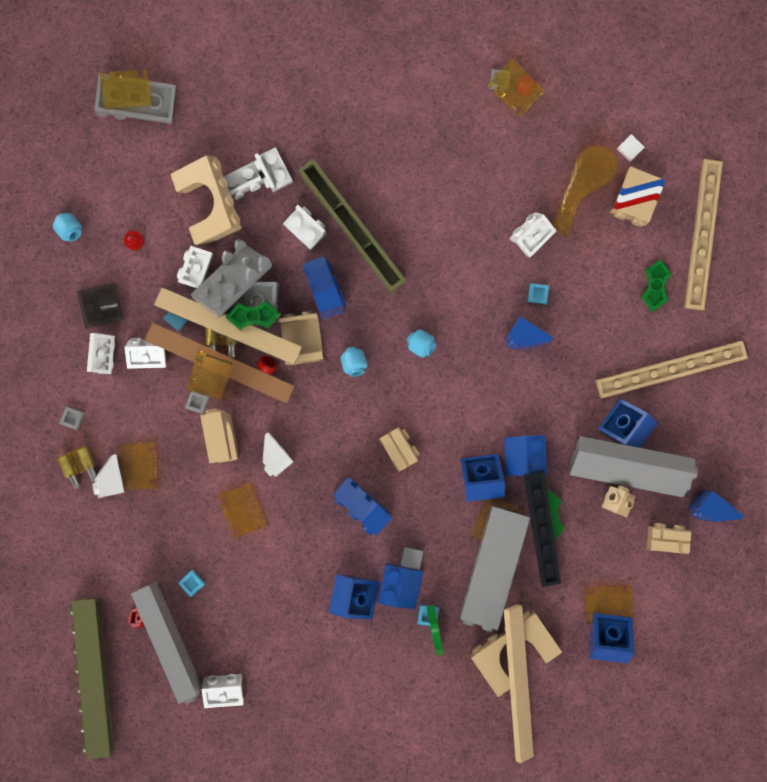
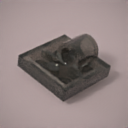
M113 282L77 291L86 329L124 320L116 283Z

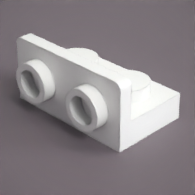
M276 147L261 155L255 154L256 161H254L258 172H263L265 177L262 180L267 189L271 188L275 192L293 182Z
M253 162L224 176L228 184L229 194L234 200L242 198L244 193L248 191L254 192L260 189L261 185L264 184Z
M297 205L295 207L296 210L287 218L283 225L305 246L312 250L326 235L325 225L317 219L315 221L310 217L312 213L303 206L301 208Z
M533 213L527 217L526 222L521 227L513 231V235L509 239L516 243L527 257H531L556 232V229L544 214Z
M190 246V249L186 250L184 254V266L178 271V282L197 289L205 280L213 253Z
M90 333L87 372L98 374L112 373L115 336Z
M132 338L127 342L125 346L127 369L166 367L165 349L141 338Z
M242 674L204 677L202 683L204 708L243 705Z

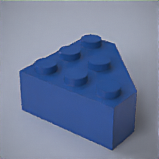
M323 256L304 263L303 267L322 319L344 313L343 307H346L342 291H337L340 288L336 276H331L330 272L333 269L330 260L326 261Z
M350 477L333 494L335 496L334 500L341 507L345 506L349 510L348 514L355 521L359 520L363 524L362 528L369 535L374 533L377 536L392 519V514Z

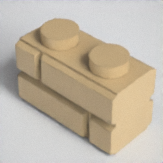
M398 427L379 438L398 472L418 461L417 456L420 454L414 445L411 447L407 440L410 437L405 429L401 430Z
M654 523V527H648V550L690 553L691 531L685 530V526L674 525L673 528H666V524Z

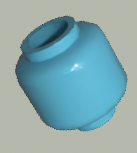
M64 213L59 214L55 218L53 229L62 240L75 241L81 235L82 225L73 214Z
M419 329L415 333L411 332L407 338L409 351L419 357L430 356L436 348L434 336L424 330Z
M349 347L340 357L343 371L346 374L356 377L365 372L367 361L362 350L356 349V347Z

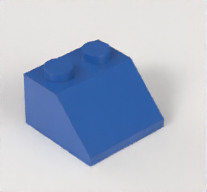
M520 316L504 341L507 342L506 345L516 351V349L523 350L546 345L554 337Z
M620 398L598 429L618 444L640 448L658 423L649 413Z
M545 435L504 438L506 476L523 475L541 470L544 471V474H547Z
M499 454L460 458L467 502L505 497V480Z
M702 490L688 507L693 511L691 515L699 521L718 522L737 520L744 517L743 514L714 491Z
M386 563L378 603L397 608L416 609L424 571Z
M336 574L329 613L343 618L372 620L379 581Z
M594 613L589 639L590 659L628 664L634 655L632 618Z

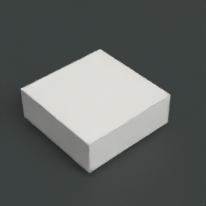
M631 134L617 150L631 162L645 147Z

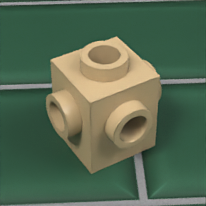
M619 485L618 488L610 486L605 495L602 508L627 518L630 509L634 505L636 496L630 494V489Z

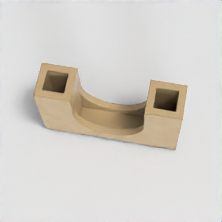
M206 155L170 174L176 192L188 193L202 185H206L213 194L214 207L209 217L189 227L196 246H206L242 229L240 218L233 205V198L227 188V181L221 171V163L217 157Z
M217 408L206 410L205 414L200 415L209 463L238 460L239 454L231 414L220 409L217 410Z
M534 611L523 613L525 640L532 643L544 662L548 663L561 654L562 651ZM506 631L499 635L497 633L493 634L487 639L489 642L483 646L481 644L477 645L471 650L472 654H470L471 659L497 697L510 689L509 677L502 669L499 660L500 652L506 644Z

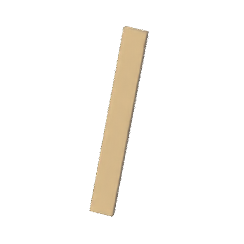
M702 160L684 304L686 309L700 311L705 309L723 161Z
M161 288L154 303L158 308L292 365L296 364L302 350L301 346L252 325L240 331L225 318L226 314H222L218 318L201 304L164 288Z
M742 340L595 380L600 399L745 360L748 359Z
M514 605L504 609L515 758L516 762L523 763L534 757L523 611L522 605Z

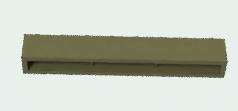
M312 159L298 169L300 177L388 293L391 295L405 285V278L316 161Z
M100 597L76 599L70 605V615L73 616L74 622L71 627L72 635L75 636L73 652L74 655H77L75 672L76 675H79L77 692L81 697L79 713L82 714L83 722H81V733L84 734L85 739L83 742V753H86V759L110 757L114 753Z

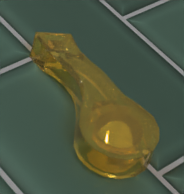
M600 145L590 146L576 160L570 181L562 196L559 211L552 222L564 239L569 235L579 203L589 194L607 186L616 175L618 169L617 159L614 153L607 147Z

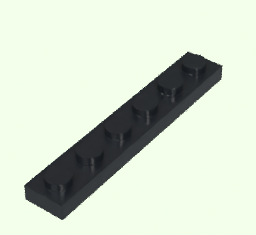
M544 471L525 473L523 476L540 583L542 587L561 584Z

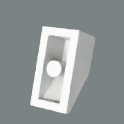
M270 433L265 434L263 451L265 467L263 469L269 476L274 475L277 477L294 461Z
M116 454L107 459L94 479L95 483L92 484L94 495H98V498L124 492Z

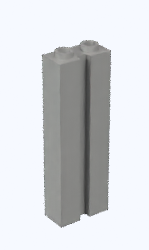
M580 436L576 444V450L573 452L570 460V475L684 497L687 490L691 489L693 478L696 479L698 475V467L695 465L694 458Z
M491 505L459 615L460 619L463 620L462 623L469 626L478 624L481 625V629L490 632L493 629L498 630L529 524V516Z
M156 581L131 593L178 704L182 702L188 704L199 696L202 685Z

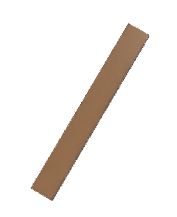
M152 323L146 335L145 341L286 404L293 391L294 386L157 324Z

